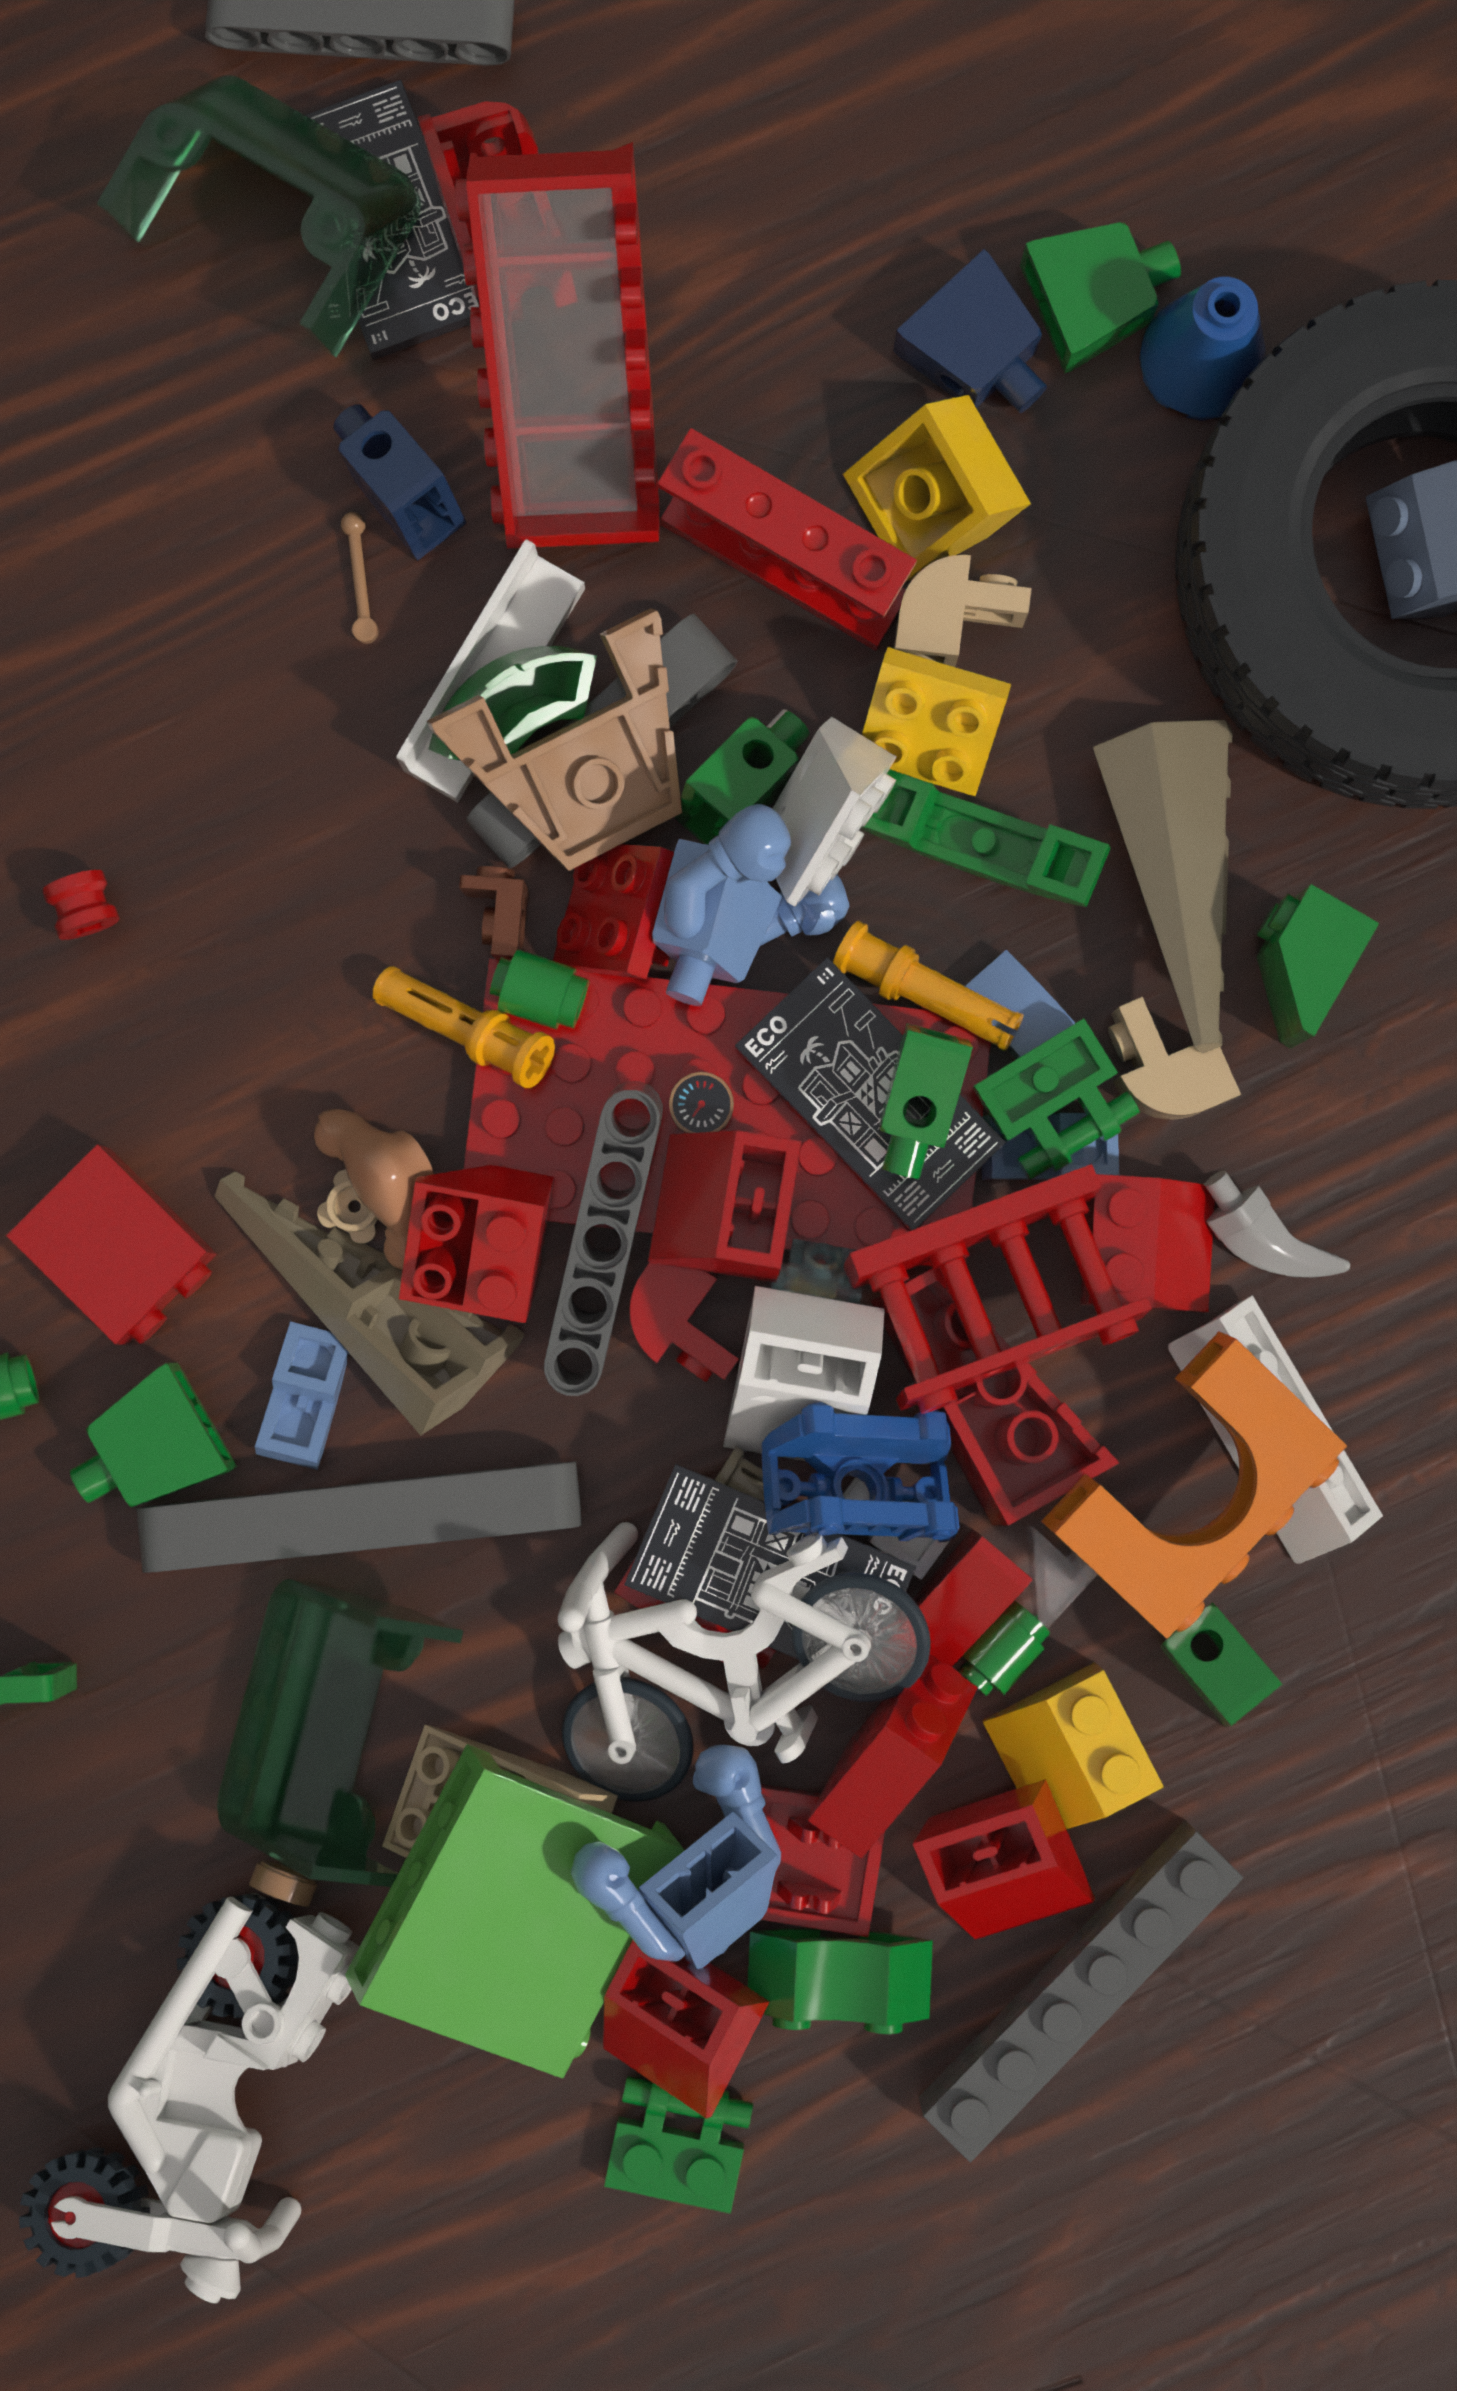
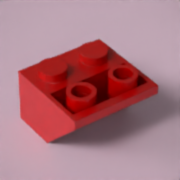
M737 1130L670 1134L648 1262L776 1283L782 1265L801 1141Z
M486 1165L417 1177L414 1185L399 1299L526 1323L537 1291L555 1177L496 1165Z
M1046 1779L929 1817L913 1842L914 1849L937 1904L975 1940L1091 1904L1095 1900Z
M632 1940L604 1996L603 2049L703 2117L710 2118L770 2001L710 1962L703 1968L695 1969L684 1957L674 1962L657 1960L644 1954L634 1940Z

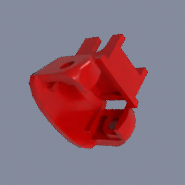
M484 101L432 118L430 113L417 117L462 264L463 245L473 244L471 223L459 222L456 179H466L470 153H477L478 157L538 154V147L533 132L525 116L518 109L507 103ZM498 137L491 143H484L489 138ZM546 191L498 193L504 245L570 242L566 228L559 215L552 209ZM571 269L507 272L512 321L524 318L521 296L525 290L535 285L549 287L557 307L578 301ZM470 286L473 295L479 298L478 286Z

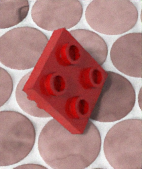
M620 844L577 866L574 869V884L565 917L557 930V946L552 961L591 973L647 979L650 965L653 963L668 967L670 957L664 951L655 948L656 945L653 943L652 933L674 852L662 847Z
M761 1784V1794L766 1802L762 1809L781 1851V1862L775 1872L768 1909L761 1920L868 1937L885 1832L861 1859L807 1821L821 1795L820 1793Z

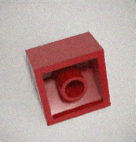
M1096 1174L1102 1188L1090 1202L1086 1203L1089 1212L1085 1214V1218L1121 1305L1124 1306L1148 1297L1152 1309L1208 1313L1213 1231L1206 1221L1214 1213L1215 1200L1204 1184L1163 1178ZM1082 1279L1080 1305H1093Z

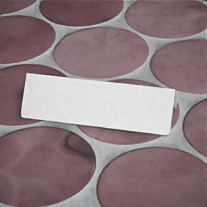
M526 539L396 757L404 772L457 803L474 777V774L461 761L448 759L428 749L433 732L426 721L441 714L456 690L471 675L486 664L521 649L551 646L585 590L583 581L539 557L536 546L531 541Z
M1253 1295L1234 1304L1207 1324L1168 1344V1350L1182 1371L1218 1331L1236 1338L1331 1429ZM1201 1404L1239 1468L1238 1453L1231 1435ZM1344 1450L1337 1457L1339 1464L1334 1473L1323 1484L1316 1488L1309 1487L1292 1505L1294 1507L1292 1517L1282 1529L1276 1532L1292 1560L1297 1564L1352 1543L1383 1517Z

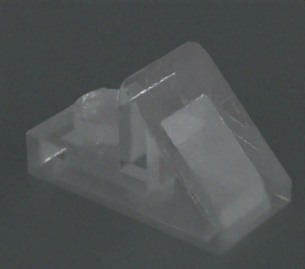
M1028 1524L1029 1573L1033 1579L1030 1583L1032 1615L1046 1628H1049L1097 1574L1073 1551L1065 1557L1043 1535Z

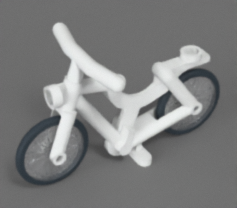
M623 1522L617 1525L589 1556L569 1586L558 1614L559 1626L564 1630L558 1637L559 1650L563 1659L574 1669L592 1661L595 1681L582 1689L569 1703L562 1722V1742L567 1758L578 1775L584 1781L617 1795L619 1800H652L669 1793L680 1784L690 1768L693 1757L694 1744L689 1723L679 1706L667 1694L646 1682L631 1679L629 1672L631 1670L724 1720L725 1729L728 1734L740 1744L759 1746L766 1743L773 1735L777 1724L782 1735L774 1752L781 1763H788L802 1754L818 1720V1716L812 1706L808 1705L796 1711L795 1707L822 1687L839 1697L859 1702H877L898 1696L904 1688H910L919 1679L927 1665L930 1654L929 1628L922 1611L915 1601L900 1587L881 1577L864 1573H844L826 1578L811 1589L798 1583L804 1576L842 1560L846 1554L848 1546L842 1537L827 1543L823 1536L818 1533L810 1534L791 1546L787 1551L789 1561L760 1574L751 1591L753 1603L760 1608V1612L755 1621L742 1630L722 1633L702 1628L695 1621L697 1615L696 1606L687 1599L614 1615L609 1610L603 1582L613 1568L633 1547L639 1534L633 1524ZM784 1621L792 1624V1641L800 1663L762 1691L756 1654L767 1648L774 1641ZM660 1632L675 1648L702 1658L724 1661L729 1693L628 1639Z

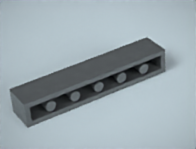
M1184 1820L919 2096L923 2117L971 2163L1244 1877Z

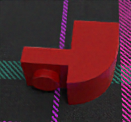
M650 1262L637 1280L630 1302L632 1329L644 1352L653 1361L658 1363L671 1344L674 1343L682 1349L676 1361L704 1382H707L713 1373L724 1380L739 1360V1358L688 1322L717 1282V1279L708 1272Z

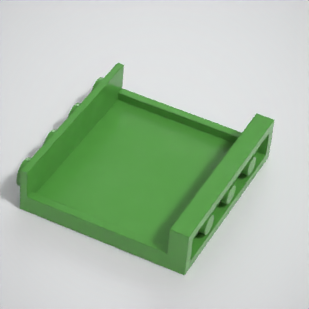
M467 1744L345 1973V1977L360 2006L563 2079L573 2059L579 2057L585 2050L590 2037V2027L604 2003V1996L633 1940L619 1921H612L603 1909L593 1905L578 1893L571 1875L575 1854L585 1844L597 1841L613 1847L625 1858L630 1866L628 1877L639 1891L641 1885L685 1850L664 1823L656 1821L652 1830L502 1770L489 1752Z

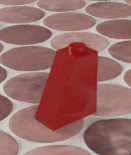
M974 1529L966 1535L913 1598L922 1611L929 1628L930 1654L951 1667L1033 1580ZM903 1611L892 1623L880 1655L884 1658L877 1665V1668L891 1681H895L904 1675L915 1661L917 1653L915 1632Z

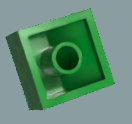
M1312 884L1294 897L1287 893L1280 904L1275 903L1256 935L1265 940L1257 955V961L1279 1042L1290 1049L1315 1036L1379 925L1377 921Z

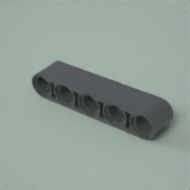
M207 0L205 38L216 46L240 51L484 66L499 65L507 62L511 56L514 0Z
M695 614L684 618L660 639L663 666L667 668L669 692L666 693L670 728L718 686L738 662ZM619 677L586 706L584 717L626 696ZM571 719V720H570L565 726H563L562 728H564V727H566V726H568V725H570V724H572V723H574V722H576V721H578V720H580V719ZM491 792L476 805L466 818V823L510 869L526 859L541 845Z
M627 1081L619 1084L610 1092L601 1112L544 1361V1373L548 1383L557 1392L566 1396H579L588 1393L597 1385L608 1352L663 1112V1104L659 1094L652 1086L641 1081ZM627 1098L637 1099L648 1108L650 1121L644 1127L629 1129L617 1120L615 1106ZM610 1162L627 1164L634 1172L636 1177L635 1184L623 1191L613 1190L603 1182L601 1168ZM597 1224L609 1225L619 1233L621 1245L610 1252L598 1251L589 1244L586 1237L587 1230ZM583 1286H592L602 1292L607 1306L596 1313H587L575 1305L572 1293ZM568 1348L581 1349L590 1356L592 1367L583 1373H572L561 1365L559 1354Z

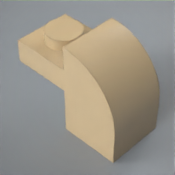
M954 555L939 559L923 568L907 587L898 615L894 649L955 667L959 657L963 621L1023 628L1029 612L1031 588L1017 586L1016 579L997 574L982 575L979 578V582L968 580L971 555Z
M1143 997L1124 1004L1111 1013L1115 1024L1108 1027V1032L1115 1051L1122 1062L1131 1059L1135 1068L1134 1071L1120 1076L1113 1082L1120 1094L1127 1091L1132 1096L1140 1112L1160 1119H1183L1241 1095L1221 1047L1202 1054L1192 1045L1168 1056Z

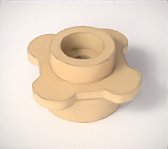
M346 1169L342 1170L334 1177L335 1187L331 1190L327 1202L322 1203L318 1207V1219L325 1227L337 1226L349 1232L351 1239L356 1243H368L376 1235L374 1225L378 1218L361 1202L351 1186ZM354 1200L359 1201L361 1204L360 1210L356 1213L351 1212L349 1209L350 1202Z

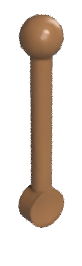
M349 512L343 516L341 528L348 535L358 616V619L353 624L352 632L359 642L369 644L376 640L379 629L373 619L370 618L361 542V534L365 529L366 523L361 514Z

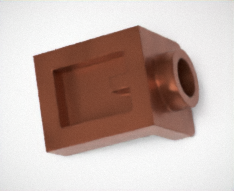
M479 866L477 867L476 876L460 875L459 889L467 897L496 899L495 907H485L482 944L492 945L491 955L495 959L500 960L502 957L512 960L517 949L524 951L529 888L524 880L514 879L515 871L512 869Z

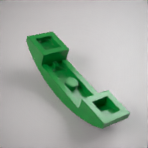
M889 769L887 775L894 778L896 782L878 812H874L864 827L861 826L860 829L932 860L978 877L1045 898L1087 907L1111 849L1109 844L1051 824L1046 829L939 792L931 783Z

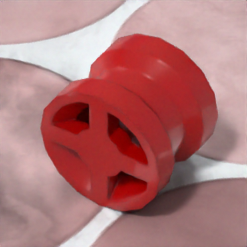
M88 870L71 874L55 880L43 888L42 892L46 903L55 907L58 916L54 927L59 939L70 940L88 936L109 928L120 920L116 907L107 903L104 889L108 883L102 870Z

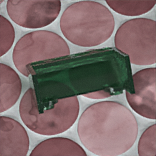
M224 75L216 77L154 109L140 127L99 198L97 205L130 238L140 242L180 171L190 168L201 158L211 139L314 198L302 220L301 236L305 247L312 256L329 266L331 270L301 319L300 324L326 353L337 358L418 219L421 201L419 193L411 180L401 170L236 76Z
M287 1579L279 1583L274 1589L267 1606L218 1794L217 1813L222 1828L309 1879L391 1887L398 1873L366 1856L368 1846L375 1835V1817L367 1800L352 1792L383 1669L395 1672L405 1671L420 1655L424 1645V1638L461 1643L464 1631L407 1607L308 1582Z

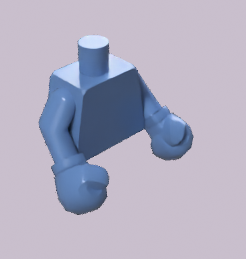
M762 804L744 808L719 831V835L709 841V845L682 839L678 840L652 933L653 943L676 962L665 992L670 997L683 1003L701 1006L711 978L733 983L741 982L745 979L759 947L786 932H789L791 937L802 930L805 935L823 934L829 932L845 918L850 905L844 885L838 875L832 881L829 880L819 896L809 891L795 907L786 902L782 892L778 893L768 883V881L777 878L786 866L784 857L791 847L788 829L781 816L774 809Z
M711 1746L700 1753L695 1763L696 1771L693 1775L695 1789L715 1796L725 1818L641 1885L639 1891L628 1877L630 1866L625 1858L613 1847L600 1841L588 1843L574 1856L571 1875L578 1893L593 1905L603 1909L612 1921H619L641 1951L650 1958L674 1962L684 1957L695 1969L703 1968L716 1956L724 1953L734 1941L760 1921L767 1912L775 1872L781 1862V1851L762 1809L766 1802L761 1794L762 1790L757 1764L748 1750L740 1746Z

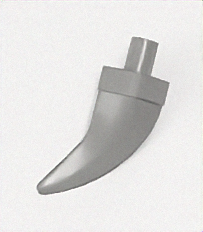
M1226 1171L1214 1174L1205 1182L1204 1186L1219 1206L1206 1222L1218 1240H1221L1234 1255L1262 1270L1291 1277L1313 1278L1331 1276L1350 1269L1351 1264L1348 1260L1293 1237L1271 1207L1270 1201L1259 1185L1240 1192Z

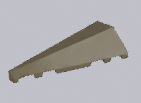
M1226 720L1151 722L1094 746L1093 750L1194 1047L1203 1054L1221 1047L1223 1037L1219 1031L1220 992H1224L1225 977L1221 969L1222 935H1226L1229 840L1226 836L1227 798H1230L1231 780L1227 775L1228 743H1232L1233 733Z
M236 1171L220 1179L214 1196L420 1436L461 1410L520 1345L525 1334L511 1324L502 1330L473 1313L400 1300L399 1292L403 1270L393 1267L386 1259L385 1254L365 1243L354 1242L349 1234L337 1227H334L330 1233L325 1232L298 1217L299 1206L284 1198L277 1205L244 1187L245 1176Z

